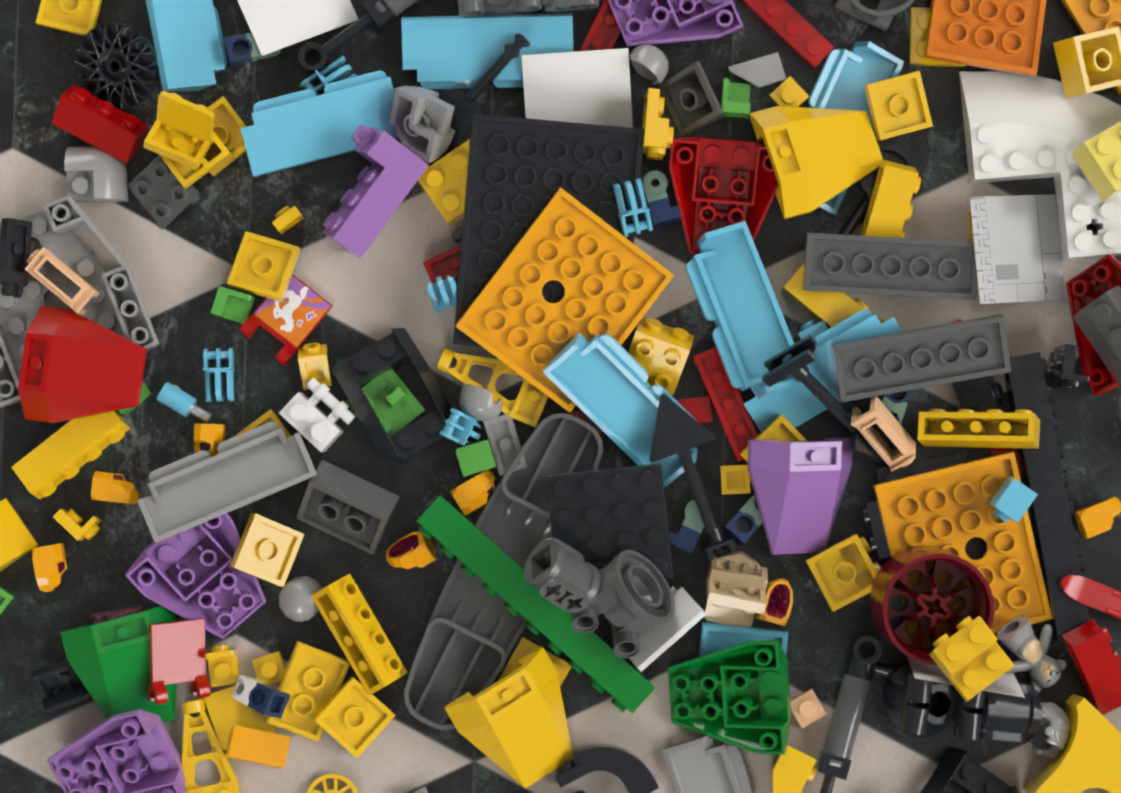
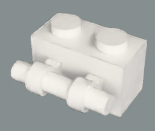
M312 378L306 386L314 394L308 398L304 393L298 392L279 414L320 452H325L344 432L335 422L341 418L348 425L356 416L348 410L349 406L344 401H338L329 392L330 388L324 383L321 385L315 378ZM321 400L332 410L329 416L317 406Z

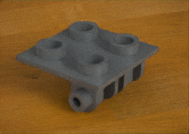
M160 155L127 185L162 230L190 203L193 205L200 200L198 189H195L193 185L185 189Z

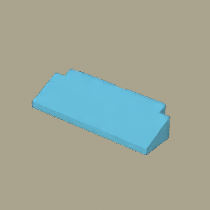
M146 0L163 91H200L215 85L214 73L224 70L228 62L218 10L213 6V1Z
M572 13L402 17L403 70H417V82H420L423 88L430 90L471 89L505 51L504 46L515 41V35L518 33L529 40L530 46L522 48L520 56L513 58L493 80V84L498 88L523 87L522 55L573 52Z
M855 41L851 52L846 49L831 50L809 96L808 104L811 108L866 111L874 131L863 85L897 77L904 61L870 41ZM847 189L817 209L835 216Z
M375 71L329 83L325 86L324 94L316 96L314 90L306 89L255 103L253 113H251L254 125L240 128L253 177L355 151L358 145L351 136L360 124L369 128L373 127L384 130L394 139H399L394 125H390V114L396 88L393 89L391 78L387 77L383 71Z
M746 221L704 233L697 241L701 254L692 257L686 265V272L705 319L714 321L716 325L712 332V338L731 385L734 388H740L741 391L754 387L758 400L802 383L800 380L797 381L792 375L771 387L762 380V377L769 373V370L764 366V362L792 346L794 342Z
M863 309L818 335L814 339L817 342L816 359L806 366L809 368V372L839 401L831 344L902 332L894 317L881 324L876 314L872 315L869 310ZM803 383L758 400L754 387H752L751 389L756 397L744 403L760 432L779 414H782L796 428L827 410Z
M579 332L543 369V373L637 465L661 463L665 488L680 476L684 470L677 454L655 462H650L649 460L660 396L665 394L691 417L693 416L661 385L655 384L651 386L647 382L648 372L611 335H600L597 333L589 342ZM696 447L690 449V454L694 463L696 462L698 449Z

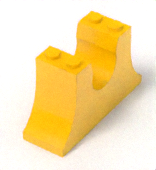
M1072 694L1065 701L1066 715L1070 721L1071 731L1064 750L1056 758H1050L1023 789L1027 793H1080L1089 788H1101L1104 793H1121V733L1084 697Z

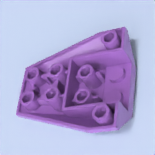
M608 0L627 47L718 39L744 27L733 0Z
M825 438V441L748 440V471L771 554L820 553L826 550L852 468V438Z
M227 513L155 543L153 541L143 550L125 574L146 598L187 620L204 618L205 630L221 639L229 635L267 602L257 577L230 567L241 539L232 518Z
M140 709L110 717L48 759V763L65 793H186L182 759L160 716Z

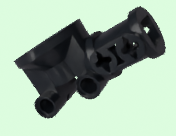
M908 659L900 663L890 673L883 690V706L887 718L900 732L913 737L936 735L947 728L952 721H955L953 736L967 740H980V738L1026 742L1027 737H1031L1036 733L1040 724L1042 710L1040 696L1032 683L1017 681L1025 698L982 690L966 702L953 685L914 678ZM938 691L939 698L937 704L929 712L931 694Z

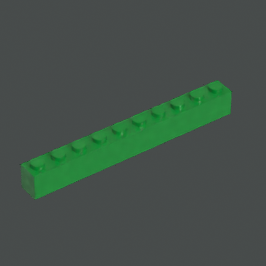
M441 495L417 519V522L420 524L417 529L426 538L431 540L435 537L442 543L439 549L451 560L454 556L464 563L460 567L471 578H474L476 575L485 582L482 587L494 598L499 594L507 601L503 606L515 617L519 613L528 620L525 624L528 629L536 636L540 633L544 634L549 639L546 644L558 655L564 652L571 659L568 664L580 675L583 671L590 675L592 679L589 683L601 694L605 690L614 697L611 702L624 713L628 709L633 714L655 689L653 684L625 659L618 657L614 650L593 631L589 633L575 631L572 627L571 613L542 597L539 588H534L525 581L524 569Z

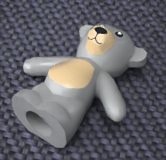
M1024 615L1016 616L997 633L998 640L1019 658L1017 661H1012L1015 666L1007 673L1028 670L1031 683L1034 684V689L1039 693L1042 688H1048L1058 681L1061 676V670L1066 667V662L1061 659L1055 660L1046 655L1053 634L1050 624L1044 625L1038 640L1034 635L1028 617Z

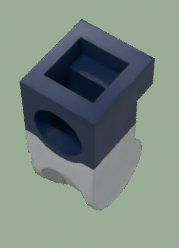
M240 674L231 697L263 715L281 719L290 694Z

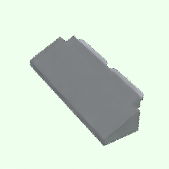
M268 422L221 442L217 447L218 455L211 457L207 451L202 450L152 471L149 474L150 483L148 484L152 495L141 498L137 502L154 542L157 543L316 476V470L300 433L298 432L286 438L282 428L279 429L278 425L274 422Z
M702 735L662 750L676 793H754L737 746L730 745L729 743L716 745L714 738Z

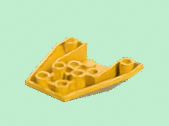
M775 106L749 114L757 140H764L779 186L776 196L784 219L814 211L879 168L881 160H883L866 111Z
M543 646L518 660L520 668L480 693L472 696L467 692L444 707L457 731L525 789L574 758L557 670Z

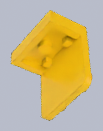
M161 91L158 96L157 119L144 140V148L197 170L212 143L214 113L203 105H196L183 99L178 94Z
M642 317L628 353L648 372L647 382L651 386L655 384L661 385L672 396L689 355L694 335L689 334L685 329L664 325L657 319Z

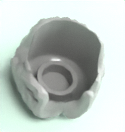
M1041 702L1040 724L1034 734V738H1031L1030 742L1033 745V751L1037 755L1054 759L1064 750L1069 740L1071 731L1070 721L1065 711L1055 703Z

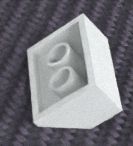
M674 586L670 588L675 603L672 618L660 626H655L639 637L640 651L636 656L629 659L640 672L707 615L683 587L677 590Z

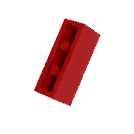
M74 85L61 95L52 120V124L126 164L139 152L148 125L140 121L136 116L127 114L115 108L112 103L102 101L91 95L86 89Z
M1092 619L1063 634L1062 637L1091 704L1102 715L1120 707L1121 671L1119 666L1121 665V659L1114 649L1112 650L1109 645L1113 641L1108 630L1104 626L1100 628Z

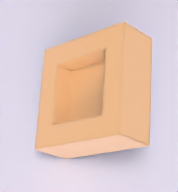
M813 689L791 700V711L801 728L826 715Z

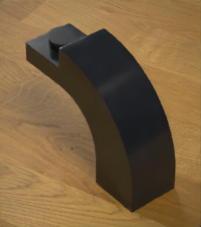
M606 744L591 745L576 750L575 754L579 762L575 764L571 760L558 768L560 773L555 775L560 788L594 771H606L616 775L624 783L629 793H651L659 788L651 771L639 757L621 747Z

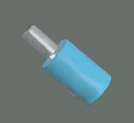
M167 382L158 394L157 401L185 417H188L191 413L206 423L211 417L209 412L196 405V398L182 391L177 385Z

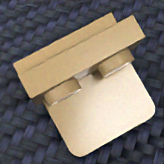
M741 550L722 554L710 560L706 581L707 600L704 610L707 615L704 618L707 621L720 624L752 626L755 613L764 614L766 608L767 568L761 567L757 561Z

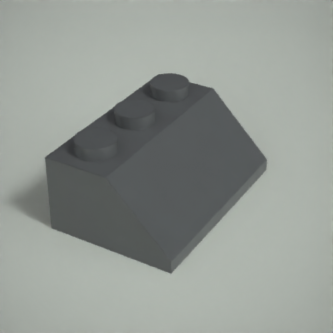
M1118 285L1085 306L1073 318L1121 387V288Z
M322 460L316 469L317 475L312 477L308 483L296 519L373 555L394 513L400 496Z

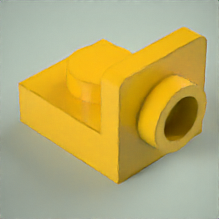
M308 343L299 348L298 362L303 390L309 389L306 385L312 378H315L321 385L324 383L327 386H332L327 345Z
M60 509L53 516L77 541H83L85 538L90 540L100 530L98 524L102 521L98 516H93L83 526L81 524L84 521L83 518L73 509L69 511Z
M228 644L212 646V652L205 653V660L208 659L211 687L237 684L240 675L237 648L229 649Z

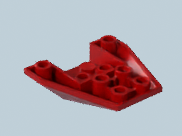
M705 136L673 138L669 169L689 254H701L697 241L704 233L746 221L754 241L779 186L765 143Z
M1112 254L1106 255L1066 282L1081 368L1085 376H1090L1088 384L1094 396L1118 388L1120 385L1080 329L1073 316L1107 291L1118 285L1121 288V263Z
M41 306L26 331L18 392L25 419L58 423L139 406L147 348L70 309Z

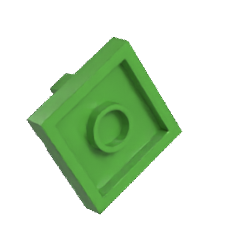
M392 368L372 379L361 388L388 437L405 428L426 411ZM349 400L345 401L347 405L351 408V410L355 413V415L358 417Z

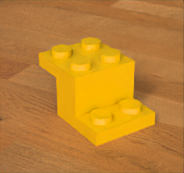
M224 96L208 107L214 113L212 143L197 170L160 155L185 189L208 172L215 176L246 152L240 128L247 126Z

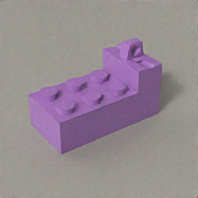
M363 124L357 127L351 138L358 145L355 151L370 161L372 165L370 167L366 166L357 177V180H359L358 184L353 190L349 189L340 200V203H342L341 207L336 213L332 212L326 218L323 224L325 228L322 233L346 251L359 258L363 256L429 166L384 130L373 127L369 128Z

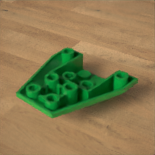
M157 605L134 614L60 632L68 662L106 719L114 715L140 709L159 715L163 723L174 720L177 683L165 685L168 694L167 703L155 704V701H148V688L151 682L149 625L178 621L176 613L161 605Z
M750 640L668 667L671 722L673 724L756 754L785 755L791 723V699L788 659L779 641Z

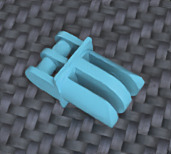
M342 56L318 72L316 70L314 74L303 80L299 86L314 90L316 96H318L319 92L324 90L327 84L343 80L344 78L356 77L357 75L352 74L348 76L353 69L349 64L341 67L346 62L345 57ZM319 78L322 83L314 87L312 82Z
M641 178L634 180L640 207H637L631 182H623L628 210L625 208L619 183L613 184L619 210L618 217L624 237H628V233L632 232L640 234L641 230L645 229L653 231L649 213L650 209L647 208ZM644 212L646 221L639 222L637 214ZM632 215L633 224L626 225L625 217Z
M447 275L448 279L442 280L440 276L436 278V283L431 284V281L429 282L427 289L435 312L456 306L457 285L454 277Z
M208 348L204 349L203 371H205L206 402H212L213 400L212 374H215L217 402L224 401V374H226L228 401H234L233 371L235 369L233 348H229L228 351H221V348H216V351H208ZM222 359H229V367L222 368ZM209 360H216V368H209Z
M451 408L450 417L448 420H445L446 425L439 434L463 446L472 444L467 441L469 436L479 440L480 434L472 431L473 426L483 429V424Z

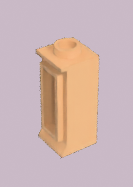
M44 247L41 250H35L27 259L28 266L25 270L77 314L84 315L86 313V310L83 309L93 296L98 298L101 295L85 279ZM47 260L81 288L73 299L39 272V269Z
M877 396L871 397L870 410L863 415L857 406L852 408L851 425L857 428L887 463L891 472L900 467L908 466L915 459L916 442ZM877 424L898 449L893 451L872 425Z

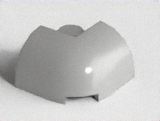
M415 86L398 87L395 91L390 114V125H394L396 135L403 146L420 159L428 163L440 158L447 150L453 139L455 130L450 128L455 106L439 99V93L430 89Z
M95 146L67 147L64 160V171L67 173V196L70 195L75 202H128V174L123 161Z

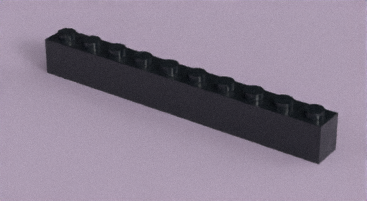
M1040 352L1009 357L1011 372L1004 373L1011 413H1015V410H1030L1040 419L1039 449L1018 448V453L1021 459L1024 485L1038 494L1030 505L1029 512L1052 615L1050 625L1053 629L1052 636L1054 641L1060 642L1064 641L1063 634L1092 619L1095 622L1093 612L1088 611L1087 606L1069 598L1062 591L1060 585L1061 579L1067 575L1082 576L1081 572L1085 571L1083 557L1078 555L1076 547L1080 539L1076 526L1073 527L1071 516L1074 515L1073 502L1071 498L1067 499L1065 487H1069V479L1066 470H1062L1060 459L1064 458L1061 442L1056 440L1055 431H1058V420L1056 414L1051 413L1050 403L1053 402V393L1051 387L1046 386L1045 375L1048 374L1046 359L1041 358Z

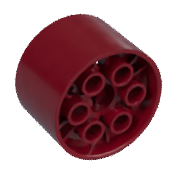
M916 546L898 552L880 568L870 592L871 614L879 632L903 654L923 664L938 666L929 654L935 649L933 643L946 633L951 637L958 632L957 625L952 622V620L956 619L955 615L963 619L970 616L973 620L980 616L990 629L993 623L994 600L991 588L985 577L974 565L942 548ZM934 560L933 566L927 575L925 561ZM912 570H918L920 574L918 581L914 584H909L907 581L908 573ZM946 570L948 573L947 581L943 584H937L936 575L940 571ZM967 577L971 585L958 590L953 588L960 580ZM897 579L905 585L903 591L893 587ZM900 594L903 595L905 599L903 606L894 609L892 607L893 598ZM959 595L962 599L961 605L953 610L950 608V600L954 596ZM922 599L934 602L940 609L938 611L936 609H929L922 602ZM903 615L899 623L892 628L889 619ZM911 620H917V630L912 634H908L906 632L907 623ZM945 620L947 624L946 630L941 634H936L934 630L936 623ZM925 632L930 633L932 649H922Z

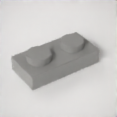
M510 413L497 416L489 421H483L500 476L506 473L521 449L513 419L508 416ZM524 455L514 471L527 468Z

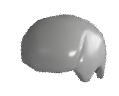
M645 44L635 47L629 54V61L631 60V64L637 73L646 79L653 80V84L662 83L669 71V63L660 49Z
M463 384L459 399L460 409L463 413L477 421H489L500 415L502 410L501 399L494 403L491 391L471 384Z
M308 576L295 577L288 581L284 588L281 589L279 593V608L286 618L294 622L308 621L319 611L312 599V595L320 591L322 587L317 580Z

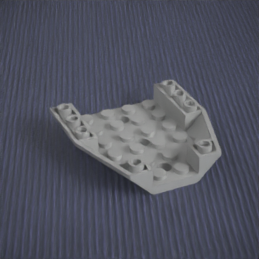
M70 195L43 205L45 210L19 219L32 222L31 238L39 240V250L43 247L50 250L101 293L98 298L93 296L83 309L86 310V313L82 316L147 348V351L160 344L129 264ZM48 260L39 269L40 273L71 299L80 291L81 288ZM30 273L28 285L23 287V294L20 298L12 297V295L10 297L3 296L2 284H0V407L21 402L18 384L26 331L41 306L74 311L61 299L56 306H49L46 302V296L50 290Z

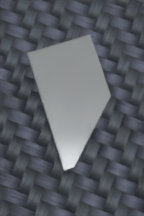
M778 52L727 68L730 74L738 76L758 89L786 80Z

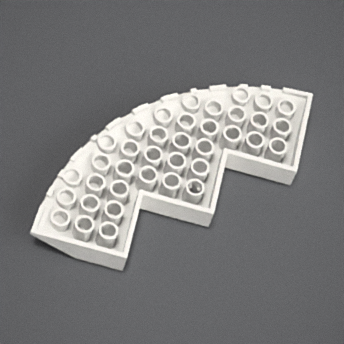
M960 71L959 80L969 184L1054 177L1062 261L1103 258L1108 254H1112L1114 257L1121 256V192L1102 202L1072 156V153L1084 142L1121 121V106L1093 92L1066 98L1062 81L1037 75L1032 77L1003 71ZM1092 223L1096 228V232L1093 234L1091 230H1087V225Z

